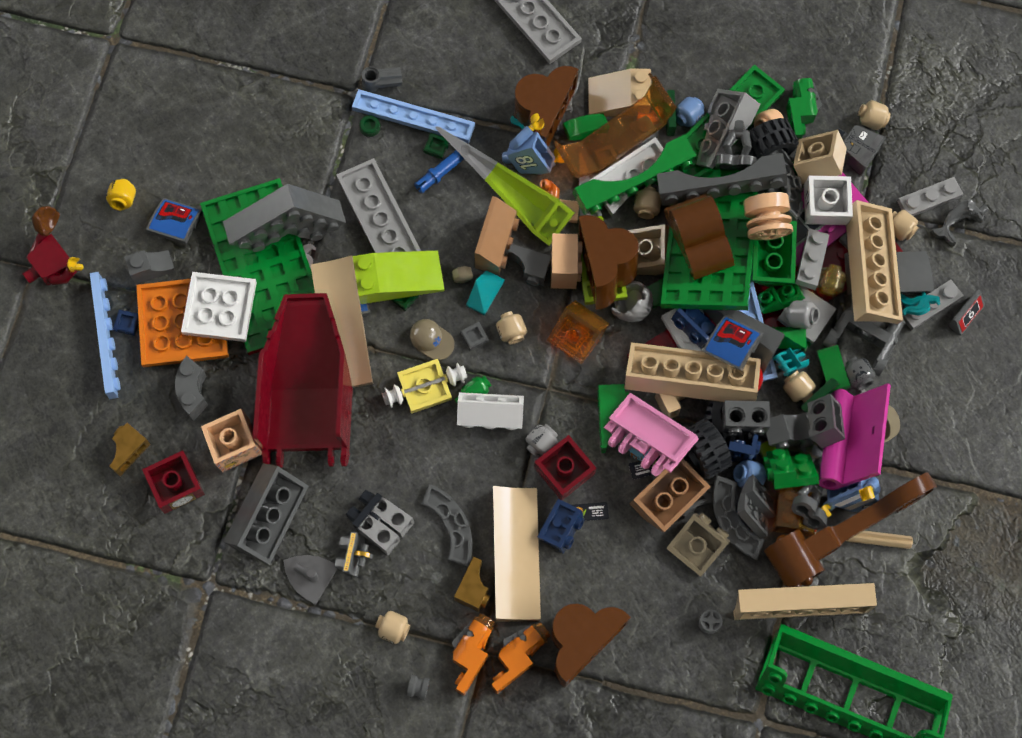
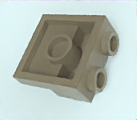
M695 513L666 549L701 577L729 544L730 540L727 539L729 534L720 527L716 530L710 525L712 520L703 513L700 515Z

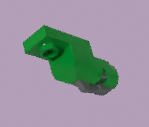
M802 78L794 82V85H792L793 98H789L786 106L788 122L798 141L806 134L805 124L813 123L818 110L822 107L816 85L811 78Z

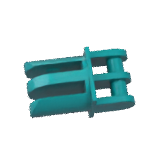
M788 348L772 358L779 364V369L782 368L784 376L789 377L795 371L809 365V359L800 362L806 357L804 352L798 353L801 349L792 350Z

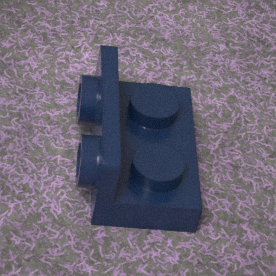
M679 308L671 318L675 326L682 330L689 337L690 341L700 349L706 345L716 328L699 309Z
M758 434L752 436L748 445L747 442L742 440L729 442L728 449L732 462L740 463L743 460H755L761 446V442L757 441Z
M558 499L537 536L538 539L557 548L560 553L564 554L566 549L569 550L571 548L576 530H580L583 526L584 516L582 510Z

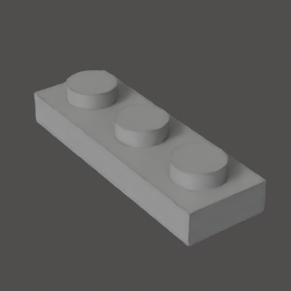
M955 177L903 196L897 202L901 210H906L912 216L959 199L963 196V192Z
M809 228L795 284L816 290L829 234Z
M952 280L927 294L940 297L939 306L936 303L930 304V311L923 315H903V320L911 331L963 298L964 295Z

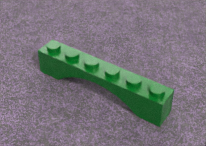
M684 134L666 143L657 161L643 173L620 181L592 179L575 187L573 195L583 214L590 213L593 215L601 211L602 206L609 204V206L614 205L620 201L621 197L625 195L630 197L636 194L639 188L643 186L648 188L657 183L658 173L689 168L693 165L696 154Z

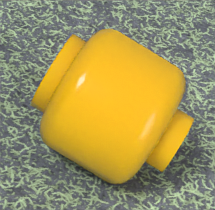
M126 179L114 180L109 185L106 200L115 210L122 211L128 209L133 204L136 189Z

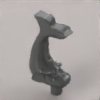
M971 199L963 200L948 213L943 226L932 229L931 233L938 239L944 238L950 246H955L956 239L950 232L949 227L962 218L973 219L981 224L985 220L984 214L989 211V208L985 204L978 208Z

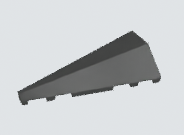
M702 309L716 326L723 316L727 315L764 333L755 352H752L750 355L751 358L761 359L760 368L764 374L785 334L739 310Z

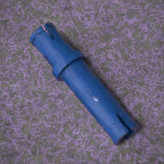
M457 150L454 151L435 168H430L425 176L415 182L416 189L420 188L419 192L423 194L434 183H439L441 178L463 161L464 158Z

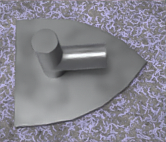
M312 555L294 556L283 560L285 573L290 584L298 594L316 605L337 571L335 564L319 556Z

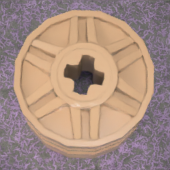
M782 192L763 193L751 196L743 201L745 216L753 218L746 223V227L750 229L747 232L749 239L773 240L793 232V226L789 224L792 221V217L784 214L790 210L788 194Z

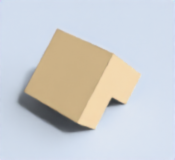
M658 393L655 395V399L664 415L669 418L679 415L681 406L678 401L685 399V397Z

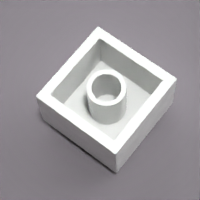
M808 176L804 183L805 224L847 225L853 217L851 177Z

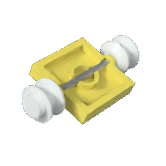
M438 359L397 372L402 386L401 391L394 384L393 390L388 391L384 388L385 392L382 393L385 405L390 404L391 408L395 402L402 405L403 397H406L412 414L452 400L447 385L448 380L455 387L456 381L461 380L465 383L464 379L467 378L464 366H459L458 363L454 369L447 366L446 374H443Z

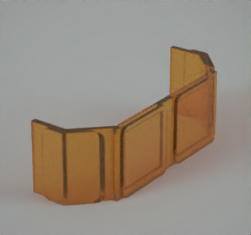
M648 74L652 84L644 97L584 140L564 146L554 141L556 149L573 176L580 178L591 173H598L667 124V120L673 115L677 106L656 75Z

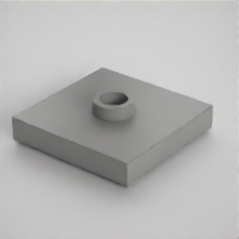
M800 286L805 296V299L801 301H811L819 309L817 324H814L811 329H806L807 341L813 344L836 308L805 287ZM786 307L777 321L786 327H792L785 317Z

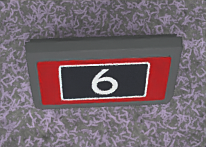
M979 289L974 292L949 323L948 327L959 335L965 332L985 306Z

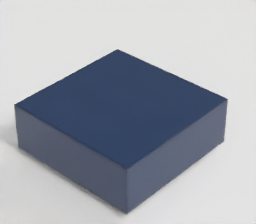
M119 310L113 330L135 336L139 324L138 314Z

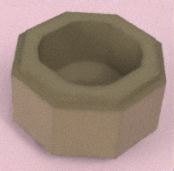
M458 267L452 271L453 280L456 283H466L473 279L471 267Z

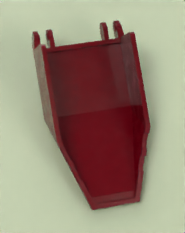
M284 294L274 318V325L271 331L268 332L266 344L259 354L253 439L262 449L264 464L271 465V452H277L276 465L282 468L284 464L283 452L328 451L329 467H334V450H341L340 463L342 466H347L350 456L353 388L346 354L328 294Z

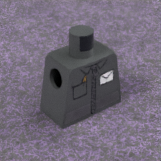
M855 125L849 134L838 128L837 130L847 148L844 162L862 176L882 147L886 137L858 125Z

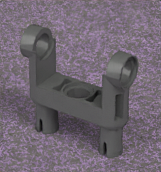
M852 302L849 309L843 311L822 345L827 348L831 347L832 344L835 345L844 328L859 335L882 349L872 365L876 373L875 375L879 377L898 342L897 336L905 325V321L903 320L898 325L890 323L886 331L869 321L854 322Z

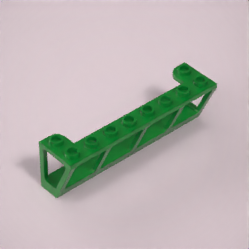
M783 624L780 625L774 636L755 690L762 692L764 695L782 700L788 705H794L805 710L807 713L818 715L831 723H837L848 728L850 731L861 733L869 738H944L953 697L951 693ZM777 650L809 663L801 690L785 684L788 676L787 672L773 665ZM816 666L852 681L843 708L806 693ZM858 684L894 698L886 726L849 711ZM905 702L934 714L935 718L931 730H920L915 737L892 729L900 703Z

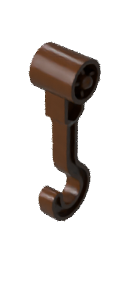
M928 472L924 473L837 526L826 527L805 539L800 529L788 535H779L776 542L766 548L764 552L786 587L810 586L813 583V578L825 571L819 560L838 550L845 541L870 528L894 512L898 513L934 491L937 485Z

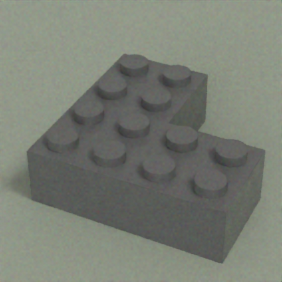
M290 184L282 186L223 221L229 245L252 250L253 252L264 250L267 245L280 241L281 237L287 234L311 241H318L325 234L338 230L341 225L346 223L340 200Z

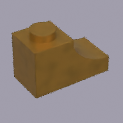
M128 423L120 426L112 438L116 443V455L110 467L120 477L150 445L148 440Z
M473 557L454 596V600L479 612L481 607H486L490 595H487L488 588L482 584L479 576L482 560Z

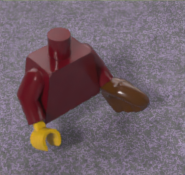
M50 206L40 207L32 215L33 227L38 234L26 258L33 267L22 273L30 284L39 277L43 279L46 285L67 284L77 271H81L84 268L83 264H77L80 258H69L54 236L50 234L60 217V213Z

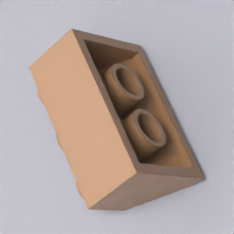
M492 196L475 250V268L499 275L501 268L505 269L508 260V257L505 256L506 251L513 244L514 238L511 235L513 231H517L519 219L516 218L517 211Z
M682 459L671 473L664 469L629 504L644 520L664 533L711 486Z

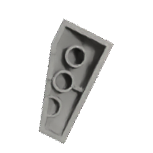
M717 89L708 109L710 118L704 127L706 136L700 145L697 165L713 169L716 164V156L725 154L723 144L728 131L734 130L735 121L742 120L746 130L756 116L760 103L745 92Z

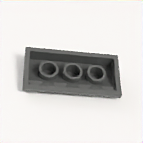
M896 252L900 294H922V292L930 293L934 291L932 271L927 252ZM845 253L847 296L852 295L849 254Z

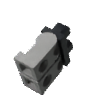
M365 490L360 496L359 501L366 505V507L361 512L352 506L346 513V516L352 522L354 529L373 542L388 556L400 542L399 536L403 538L414 524L413 517L383 498L379 493L373 494Z

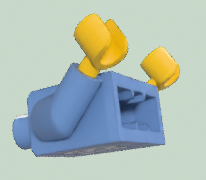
M538 113L531 116L532 124L519 132L510 141L508 151L502 154L503 163H512L521 174H548L551 172L552 167L556 165V162L564 163L567 160L563 147L555 148L553 155L539 133L533 132L544 127L543 118L537 122L540 118Z
M872 477L835 490L827 489L828 500L821 509H823L828 518L832 516L830 512L835 507L858 512L880 500L879 493L881 488L878 478Z

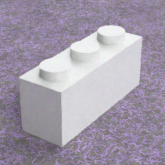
M459 393L457 425H462L465 428L482 426L487 429H494L496 427L508 430L522 429L524 396Z

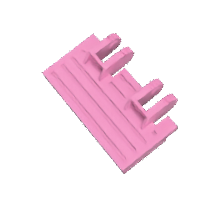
M632 393L624 399L609 417L610 421L604 427L612 434L608 441V445L612 448L616 447L625 437L618 447V452L621 454L628 452L631 447L643 455L646 454L641 462L642 468H649L660 456L651 469V474L654 476L661 474L664 469L671 473L698 441L696 434Z

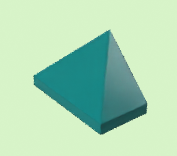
M486 270L475 281L466 306L485 316L505 279Z

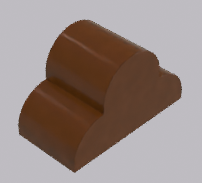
M572 66L558 67L548 77L541 74L527 75L517 83L515 88L514 111L516 119L525 127H529L532 124L531 116L538 113L540 118L537 122L543 118L544 127L533 132H538L548 147L577 89L579 69Z
M703 194L664 209L666 219L694 280L735 265L720 212L711 195L706 196Z
M579 216V241H582V255L595 308L599 310L608 307L614 302L617 296V288L630 284L636 278L639 244L635 235L626 229H608L605 222L596 216Z
M569 604L558 611L553 621L551 634L553 643L559 650L555 663V674L564 688L628 624L631 617L625 611L615 607H607L594 613L590 608L582 604Z

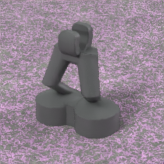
M736 120L734 130L728 131L723 144L725 154L716 156L715 167L717 169L744 170L757 161L756 157L749 155L752 148L750 132L745 130L742 120ZM735 139H741L743 150L741 155H733L731 145Z
M819 484L803 486L797 493L798 496L793 499L791 507L795 514L804 518L803 524L806 527L815 530L825 528L827 523L826 513L818 507L823 492ZM810 491L812 492L811 497L807 495Z

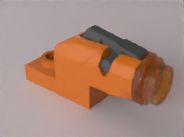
M481 613L473 621H470L452 642L455 649L453 651V662L467 671L466 673L461 672L455 682L458 685L456 691L465 696L488 658V654L481 649H485L487 640L494 630L493 625L495 622Z
M541 622L536 625L527 626L503 640L504 647L501 649L498 659L508 672L501 671L493 678L492 688L497 694L533 666V662L528 656L532 657L543 644L548 642L547 639L551 635Z

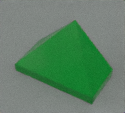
M772 327L785 334L778 348H807L806 329Z

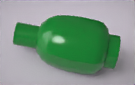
M485 375L483 377L476 376L462 387L461 393L487 394L489 387L492 385Z

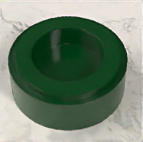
M367 115L360 120V131L364 136L373 137L379 133L380 122L375 116Z

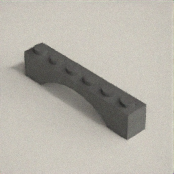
M783 153L762 156L746 169L724 177H696L678 170L657 174L662 206H672L703 194L706 196L711 195L715 199L721 196L758 192L760 190L777 189L787 186V172Z

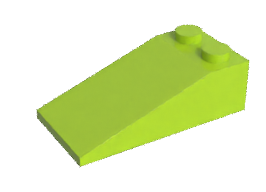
M438 250L383 252L352 256L360 304L445 291Z

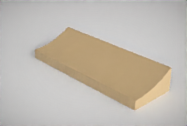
M856 200L852 203L853 217L846 225L854 322L877 321L899 324L903 321L892 209Z
M348 256L332 261L310 264L315 293L328 294L346 354L352 388L372 385L373 379L353 257Z
M631 342L625 389L725 402V400L756 401L761 359L749 357L744 369L741 371L703 351Z
M493 486L496 622L541 621L537 488Z
M874 583L738 590L737 603L733 611L734 620L865 614L877 606Z

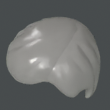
M632 281L626 285L627 300L614 301L615 308L612 307L611 310L620 320L639 322L644 320L651 312L653 295L643 283Z

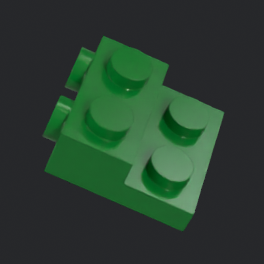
M775 449L767 451L766 456L763 457V465L767 470L768 481H772L774 489L819 484V476L810 454L790 456L788 449Z

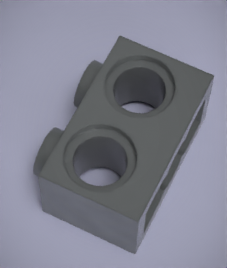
M832 394L807 403L808 413L806 416L810 425L808 434L813 442L824 448L845 439L842 408Z
M725 400L722 406L723 432H729L730 435L751 432V435L758 434V436L767 433L770 428L769 401ZM730 415H737L740 418V422H733L730 419ZM753 415H758V416H760L761 419H762V422H761V423H756V422H754L753 419H752V416H753Z

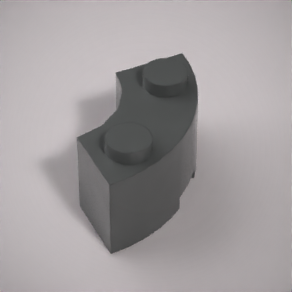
M186 356L176 374L175 390L184 411L194 421L208 406L201 392L202 384L207 376L199 365Z
M808 412L797 415L782 414L770 418V428L766 433L769 445L776 447V449H786L800 445L801 448L812 446L813 441L808 434L810 429L806 416Z

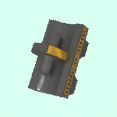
M351 532L350 536H341L340 548L347 550L346 557L336 558L335 568L350 576L358 577L360 567L365 566L366 560L373 559V554L368 553L369 545L365 544L366 538L359 536L355 532Z

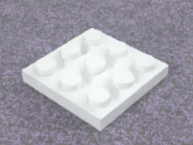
M192 272L181 329L182 335L246 342L257 284L256 279Z

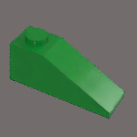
M624 384L598 385L597 397L601 453H606L609 446L608 441L612 436L604 427L610 421L609 417L629 395V391H625Z

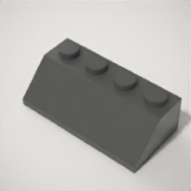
M263 463L223 542L239 552L270 565L309 486L280 467Z

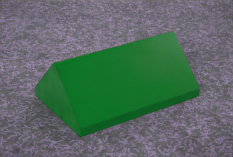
M797 221L789 223L793 226V232L787 236L773 240H754L752 282L766 287L795 284Z

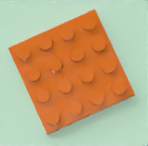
M191 279L136 285L141 365L143 368L178 364L186 356L194 362L229 358L227 340L182 335L181 333Z

